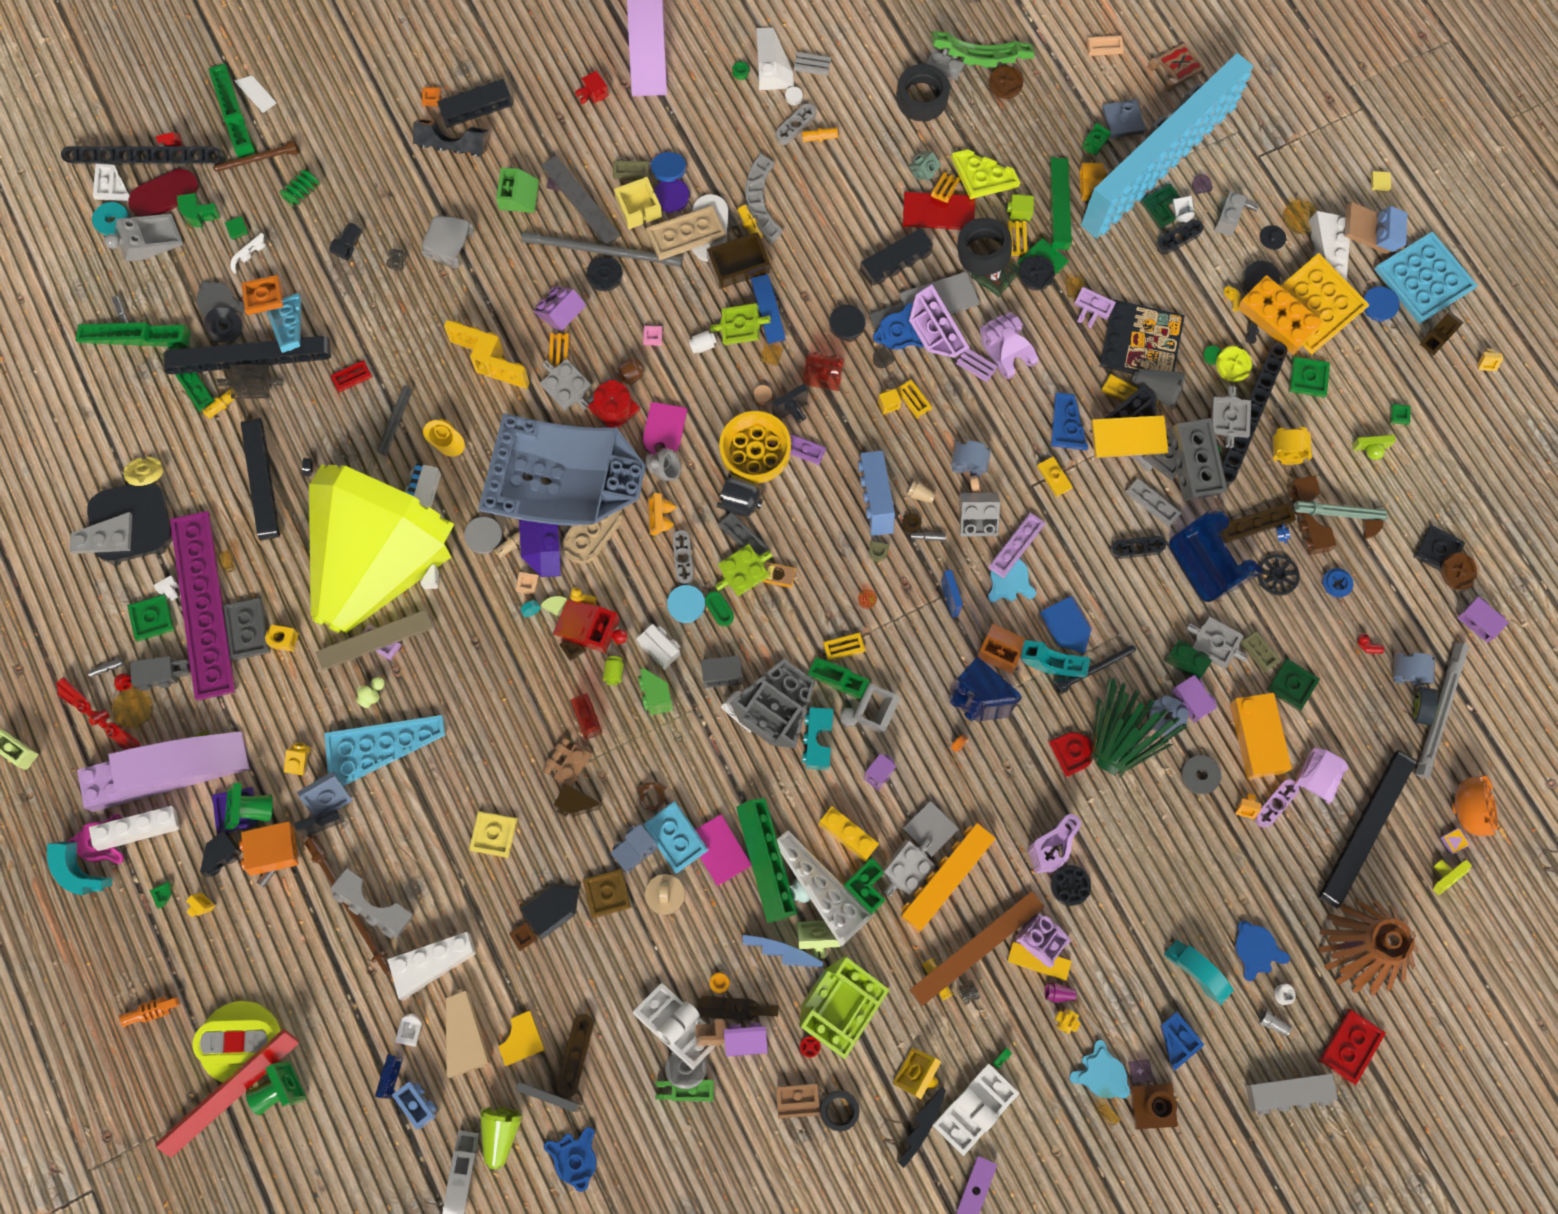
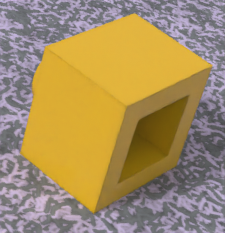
M887 389L879 394L878 404L883 415L900 409L901 399L896 389Z

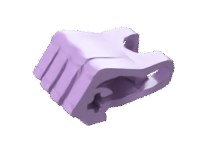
M1012 312L1006 313L1005 317L1003 315L998 316L996 321L994 319L990 320L988 326L983 325L980 327L981 343L1005 379H1010L1015 375L1013 366L1015 357L1021 358L1027 366H1035L1038 363V356L1033 346L1018 334L1022 330L1021 326L1023 324L1018 316Z
M1066 815L1052 831L1040 837L1029 846L1028 854L1035 873L1054 872L1067 861L1071 852L1072 839L1081 826V821L1076 815ZM1061 845L1062 858L1059 857L1058 851L1055 850L1049 855L1047 860L1045 859L1046 854L1052 847Z

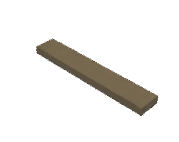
M423 610L316 651V655L321 669L324 671L431 630L433 625L427 610Z

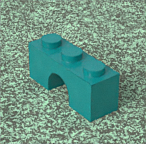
M810 707L809 713L805 715V725H808V732H804L803 744H807V751H803L802 763H806L805 769L829 771L831 747L820 746L816 741V737L821 732H832L833 709Z

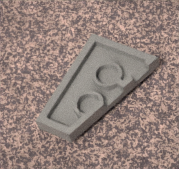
M128 512L71 533L70 552L78 554L131 551L132 514Z

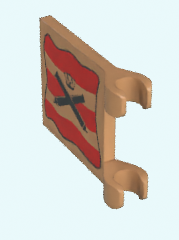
M1184 43L1158 58L1151 59L1150 65L1147 66L1150 71H1154L1161 65L1172 77L1167 80V85L1164 86L1167 91H1171L1178 84L1205 69Z

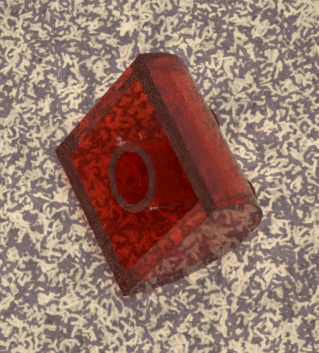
M808 352L803 383L806 386L839 391L844 359L838 355L826 356L820 352Z

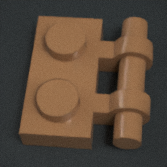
M563 738L560 744L557 743L554 749L556 750L551 758H548L545 762L546 766L543 772L549 775L552 769L557 771L554 776L555 780L573 787L592 754L575 744L571 751L568 750L566 747L570 741ZM562 754L567 756L562 765L557 764Z

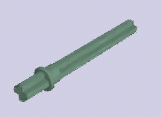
M1314 500L1310 502L1297 501L1293 505L1295 512L1308 513L1311 516L1320 514L1370 520L1387 519V511L1383 509L1317 503Z

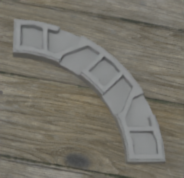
M761 153L750 169L746 181L745 197L746 205L753 218L756 219V224L763 238L772 245L783 233V229L773 221L765 208L763 198L764 185L775 163Z

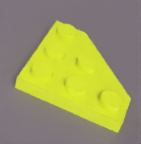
M969 149L951 154V160L970 199L1018 188L1020 185V181L1013 168L1008 166L1004 168L997 165L996 161L985 156L981 158L974 155V152Z

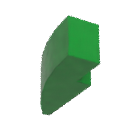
M818 657L815 658L808 672V675L859 700L862 699L868 684H871L868 678L854 674L850 669Z

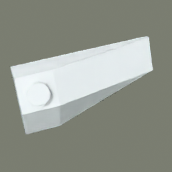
M756 28L759 90L794 87L793 70L774 28Z

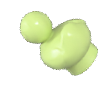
M375 677L371 680V687L359 686L357 688L358 697L356 702L365 708H369L371 704L377 703L380 698L377 690H381L384 687V680L381 677Z

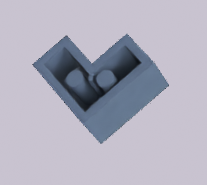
M641 824L638 826L633 825L626 831V840L623 843L619 841L612 847L611 855L627 874L658 849L656 842Z

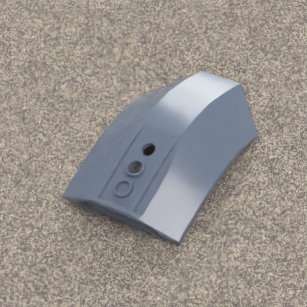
M503 413L478 511L547 524L593 525L639 500L646 465L617 427L593 428L560 425ZM530 475L533 479L526 481L522 477ZM548 477L552 482L549 485H544L541 483V479Z

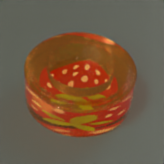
M865 589L859 593L858 604L860 607L871 609L876 605L877 595L874 591Z

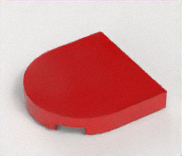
M1070 732L1048 742L1065 778L1086 769L1092 762L1088 756L1092 751L1093 744L1088 737L1082 734Z

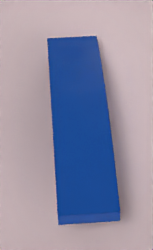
M769 275L751 278L760 317L768 315L771 317V323L762 324L767 345L785 341L786 338Z

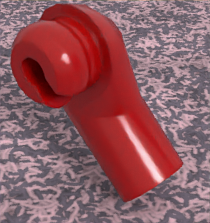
M1362 633L1357 638V644L1365 653H1384V645L1372 644L1369 641V635Z

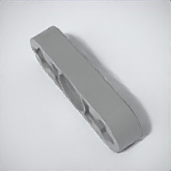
M812 104L802 105L777 129V142L782 145L789 144L815 119V107ZM793 121H798L801 125L799 127H793L791 123Z
M679 530L673 535L676 578L681 585H688L694 578L690 537L686 531ZM679 536L687 539L683 541L684 548H680ZM679 554H687L688 560L680 562L678 560ZM682 567H686V573L690 575L687 576L686 580L681 576L683 575Z

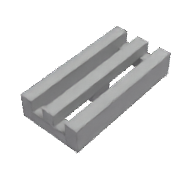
M797 52L794 71L828 76L831 57Z

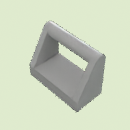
M869 683L853 719L876 733L885 732L901 697ZM873 692L884 698L874 722L862 717Z

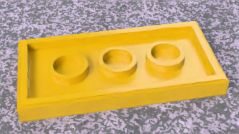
M1164 416L1091 420L1095 458L1168 453Z

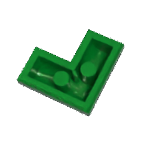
M872 857L843 885L871 915L886 901L872 886L884 874L881 871L883 868Z

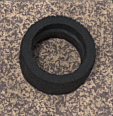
M917 64L907 68L900 76L896 92L897 104L902 114L911 120L920 122L931 121L939 117L948 103L950 92L948 78L941 69L929 64ZM917 83H925L933 86L940 96L930 102H918L907 94L906 89Z
M987 217L978 218L967 223L960 231L957 241L958 257L961 265L970 273L980 276L993 275L1003 270L1009 263L1012 253V238L1007 226L997 219ZM983 238L994 239L1002 245L997 252L990 255L974 254L967 248L972 242Z

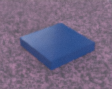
M947 570L944 571L941 586L953 618L959 616L963 602L953 572Z

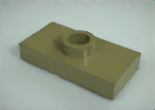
M613 161V180H640L645 177L649 179V161Z
M1254 631L1240 642L1264 673L1281 661L1257 631Z

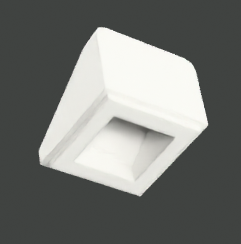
M431 565L421 581L423 589H437L439 587V571L435 565Z

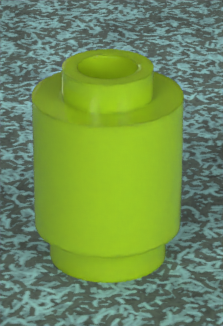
M607 657L603 672V681H606L607 685L617 686L618 683L622 682L624 663L621 657Z

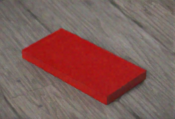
M904 192L902 227L962 230L967 223L975 220V198L970 199L968 195H952L948 203L932 197V193Z

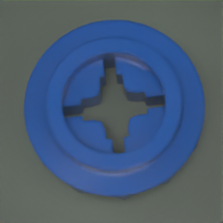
M1331 569L1322 578V586H1324L1326 593H1329L1332 597L1342 598L1347 596L1353 589V579L1343 569ZM1343 580L1340 587H1333L1335 581Z

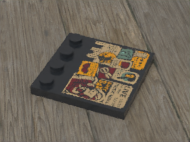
M1113 300L1116 303L1109 316L1099 367L1133 375L1135 372H1139L1140 369L1174 371L1185 315Z

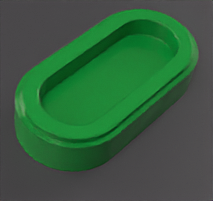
M717 591L708 593L705 598V605L715 622L721 627L730 626L734 621V614L725 598Z

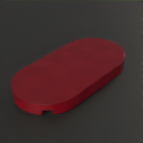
M177 169L136 187L129 195L128 205L133 214L138 217L161 215L178 207L177 196L196 194L197 189L199 190V183L192 172L185 169Z

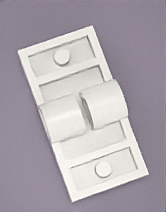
M663 983L633 1011V1015L692 1070L715 1047L696 1046L695 1026L706 1023L699 1018V1013L693 1005L688 1002L683 1003Z
M988 1063L936 1120L933 1127L964 1156L978 1139L994 1125L1002 1112L1018 1096L1019 1092Z

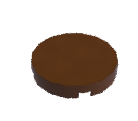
M1000 66L992 71L989 78V88L995 96L1002 99H1010L1016 97L1021 92L1024 78L1018 69Z
M1462 552L1452 553L1445 557L1441 565V575L1445 584L1454 590H1464L1474 584L1475 577H1477V568L1474 560Z

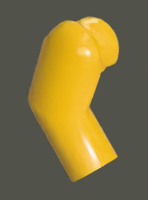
M1226 286L1223 289L1224 296L1232 302L1233 311H1240L1238 309L1241 302L1240 292L1232 286Z
M577 587L571 589L569 594L571 600L591 605L596 604L597 597L583 594L581 589Z

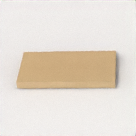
M713 205L646 228L647 235L659 261L726 238V233Z

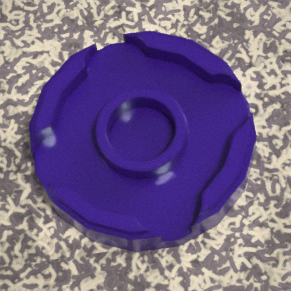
M675 179L673 182L661 181L655 188L654 193L661 206V210L664 212H679L689 202V190L686 184L680 180Z

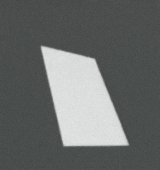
M253 76L235 80V83L262 113L277 104Z

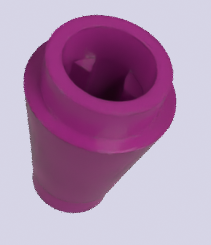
M1054 982L1046 984L1044 991L1045 1000H1049L1050 1003L1075 1001L1076 989Z

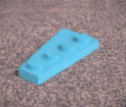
M299 293L282 298L284 307L266 311L282 353L300 347L301 296Z

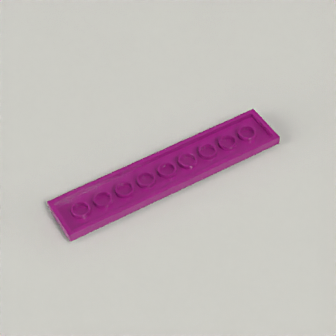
M206 511L170 519L194 698L196 701L236 693L210 513Z

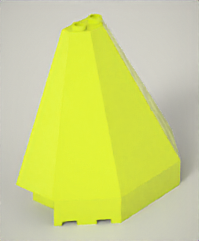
M321 464L309 484L312 621L319 625L325 623L329 625V629L337 633L340 631L348 633L421 580L431 565L439 567L451 558L444 542L454 524L441 518V515L430 507L421 505L419 503L420 500L410 494L345 465H341L339 468L337 465H328L327 467Z

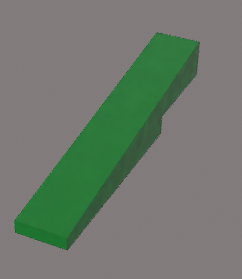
M226 64L208 68L234 151L238 158L255 154Z
M1050 158L1051 249L1069 250L1072 244L1068 158Z
M146 322L78 324L75 341L77 343L159 347H174L178 345L182 348H189L191 331L185 325L150 326Z

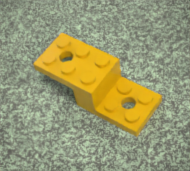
M446 320L444 328L450 342L473 350L470 358L476 373L528 389L530 382L525 367L519 363L507 362L502 358L504 351L496 334L482 332L474 326H464L458 321Z

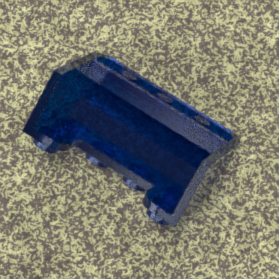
M1223 508L1207 511L1174 535L1169 541L1171 551L1198 595L1205 602H1212L1225 596L1263 572L1258 563L1252 559L1245 560L1238 565L1219 535L1229 525V518Z
M978 656L956 679V689L948 696L951 705L965 712V717L971 722L1008 718L1022 699L1021 694Z

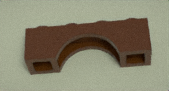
M1316 476L1294 479L1288 486V494L1293 500V505L1297 501L1310 502L1315 500L1321 493ZM1294 511L1299 520V531L1302 532L1304 537V548L1308 551L1309 555L1331 552L1337 546L1332 528L1319 524L1308 513Z

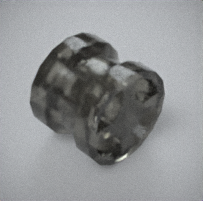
M390 249L386 266L397 271L403 270V262L407 257L406 253L398 249Z
M972 980L968 981L964 986L959 985L956 987L960 999L965 1006L971 1000L980 999L978 990Z

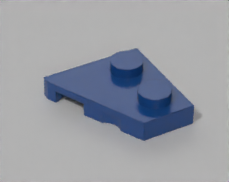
M1178 1012L1172 1014L1160 1025L1173 1071H1176L1205 1045Z

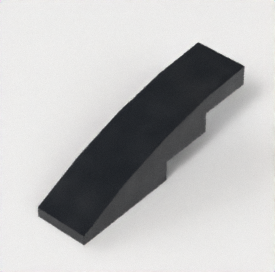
M943 1087L913 1117L918 1125L905 1138L910 1147L896 1161L902 1168L917 1153L929 1134L940 1111L946 1092Z

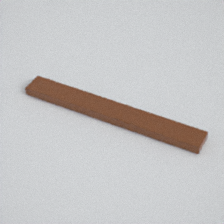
M1031 891L909 990L921 1007L924 1006L1042 910L1044 905Z

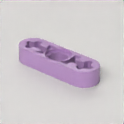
M1288 779L1282 782L1262 805L1261 811L1255 818L1258 826L1268 827L1272 825L1298 794L1299 786L1294 785V780ZM1291 785L1292 792L1286 794L1285 797L1281 795L1287 789L1285 786ZM1273 798H1278L1282 802L1280 809L1273 807ZM1270 810L1272 813L1267 817L1268 821L1263 822L1261 815L1266 814Z

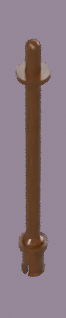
M315 836L310 837L304 842V845L312 856L311 860L313 863L320 865L333 886L338 879L326 860L327 852L322 850ZM342 902L374 955L371 962H378L384 974L390 975L391 970L385 959L388 952L386 950L381 952L360 915L354 914L349 910V906Z

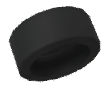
M846 1091L831 1092L821 1102V1119L825 1126L831 1130L839 1132L849 1130L859 1118L860 1109L858 1102L853 1095ZM837 1098L845 1099L852 1108L850 1119L842 1124L831 1121L827 1113L828 1105Z

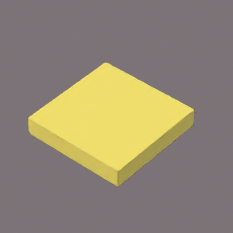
M478 811L469 850L509 858L518 819Z

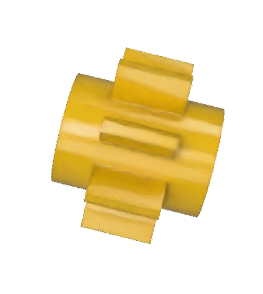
M1065 1008L1064 1012L1058 1011L1054 1018L1058 1022L1056 1028L1066 1034H1070L1071 1031L1077 1032L1081 1024L1077 1021L1079 1015Z

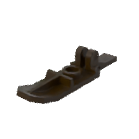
M702 996L697 1001L696 1010L701 1017L753 1020L758 1016L778 1017L779 1006L760 1005L753 999ZM735 1005L741 1006L742 1009L739 1013L734 1011Z

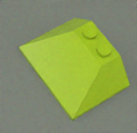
M844 956L824 969L803 1001L799 1027L840 1057L846 1059L886 997L889 989Z

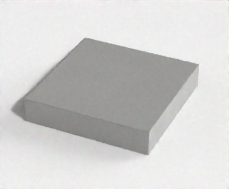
M930 801L902 830L919 847L925 839H928L932 845L925 853L931 858L959 828Z

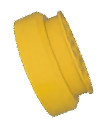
M749 411L739 414L728 422L721 433L719 441L721 460L727 471L755 483L770 481L783 472L790 460L791 439L789 432L777 417L769 413ZM759 432L762 436L757 438L753 434ZM738 440L745 441L743 445L736 444ZM773 441L778 443V445L772 448L768 446V443ZM753 450H759L760 454L753 455L751 452ZM737 457L744 459L740 463L734 461ZM768 460H774L776 463L774 465H768L766 462ZM753 467H756V468L759 469V470H758L757 472H755V473H752V472L749 471V470H750L751 468H753Z

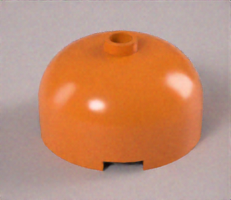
M1487 775L1470 777L1462 781L1456 790L1455 802L1452 803L1453 813L1457 814L1463 829L1475 836L1496 835L1494 830H1498L1496 801H1494L1493 793L1490 792V790H1493V786Z

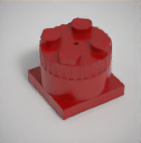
M608 380L597 387L594 392L593 402L588 405V409L607 428L617 427L619 429L640 411V407L631 399L628 388L616 380Z

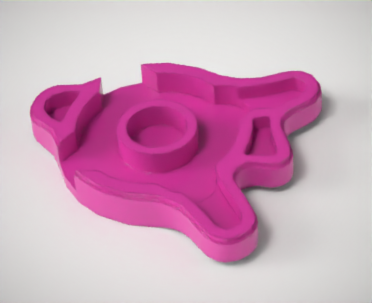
M113 814L106 821L88 823L83 826L84 828L79 834H76L67 842L77 843V855L85 861L100 862L110 860L115 864H121L124 861V855L115 847L97 851L92 846L89 827L119 820L122 817L119 814Z

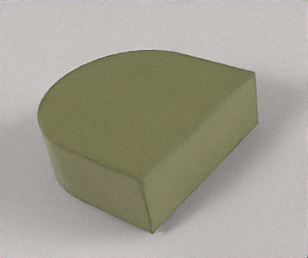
M871 540L869 557L875 562L885 560L890 544Z

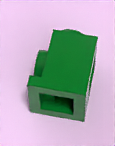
M1096 123L1084 140L1082 148L1088 153L1097 156L1108 142L1111 131Z

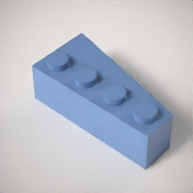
M883 451L861 453L857 466L858 472H862L860 483L861 488L864 487L863 500L867 506L866 517L869 519L871 536L892 534L894 531L895 511Z

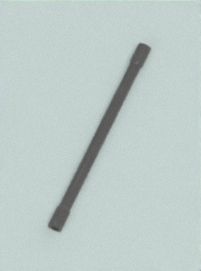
M525 231L522 233V242L543 244L632 258L676 267L682 266L683 256L674 255L659 261L656 253L550 237Z

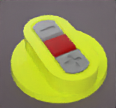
M236 1001L217 1009L210 1015L204 1025L197 1030L193 1038V1051L207 1073L223 1083L281 1030L274 1015L264 1006L251 1001Z

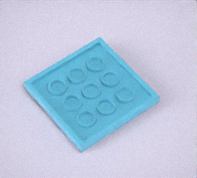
M1433 231L1380 263L1374 269L1387 286L1395 292L1400 302L1418 324H1421L1475 290L1478 286Z

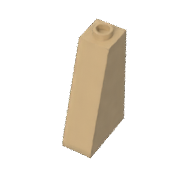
M462 989L451 992V996L446 998V1062L448 1078H454L491 1064L470 994L467 991L463 992Z

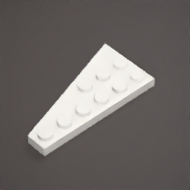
M787 831L777 839L780 852L842 947L873 915Z

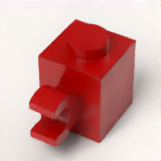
M597 70L581 78L583 88L575 91L576 97L583 96L580 98L581 104H585L588 101V97L593 103H596L609 96L608 87Z

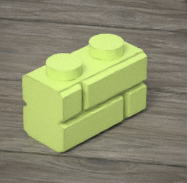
M0 728V754L17 767L27 770L39 754L9 732Z

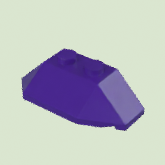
M519 520L521 558L540 577L561 576L558 525Z

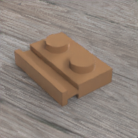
M818 1084L776 1087L778 1119L820 1115Z

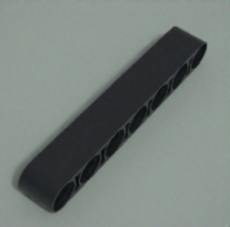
M261 418L241 421L257 535L260 541L279 538L280 529L264 425Z

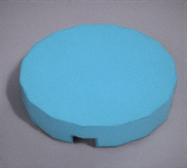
M682 585L675 588L669 594L667 608L670 615L676 621L692 623L703 615L705 598L696 587Z

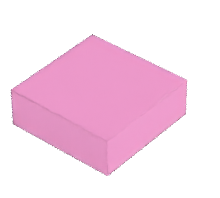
M644 326L643 344L662 345V326Z

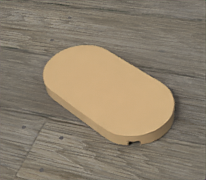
M622 509L593 525L571 526L563 539L565 555L571 561L580 564L594 560L620 526L623 519Z

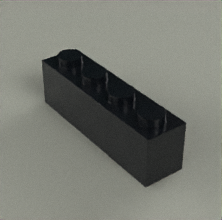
M504 79L496 80L490 84L478 86L475 89L460 92L457 95L437 101L446 128L513 106Z
M920 228L861 261L860 271L871 287L876 284H882L886 278L896 276L902 269L912 267L916 261L929 257L932 252L933 243L923 229Z

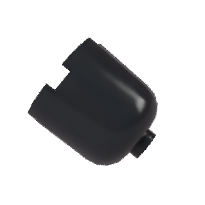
M729 472L728 478L731 479H726L719 500H722V503L718 502L716 507L745 517L752 515L756 508L760 510L764 499L760 498L761 488L759 485Z

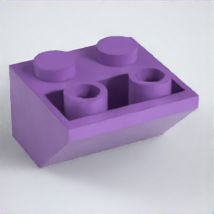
M555 286L549 291V295L545 299L537 303V307L533 312L554 329L563 330L582 311L586 304L574 289Z
M750 1023L749 1028H741L740 1024L728 1025V1029L724 1030L726 1057L768 1053L766 1026H761V1023Z

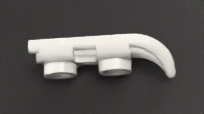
M262 233L233 256L230 266L234 274L237 273L235 267L239 260L246 263L252 258L250 253L254 250L259 252L266 246Z

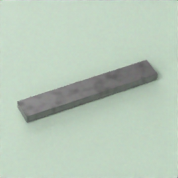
M556 155L542 164L543 170L604 245H609L620 237L618 230Z

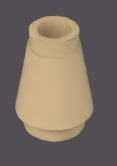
M912 481L907 491V495L910 498L929 503L933 502L936 493L919 481Z

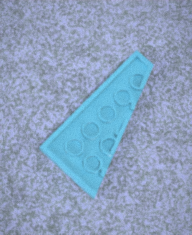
M443 715L324 733L328 774L334 772L342 785L345 786L446 736Z

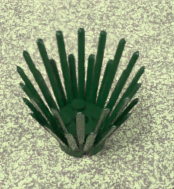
M1108 676L1103 704L1100 697L1099 699L1097 698L1093 746L1088 757L1092 761L1094 756H1096L1095 759L1098 760L1096 765L1114 776L1119 771V778H1122L1126 771L1172 746L1173 744H1167L1162 747L1171 738L1186 729L1187 724H1181L1151 745L1175 725L1180 718L1176 717L1172 721H1168L1152 736L1146 737L1169 710L1163 709L1160 714L1154 713L1146 723L1137 729L1155 703L1154 699H1150L1145 707L1143 703H1139L1133 714H1130L1140 691H1134L1124 711L1129 699V694H1124L1126 683L1122 682L1114 704L1118 687L1115 677L1112 678L1111 682V678Z

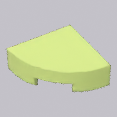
M561 596L550 597L541 604V607L558 616L566 604L567 598Z

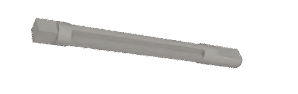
M1455 643L1437 703L1436 715L1430 726L1415 775L1422 779H1429L1439 743L1469 650V646L1465 643Z

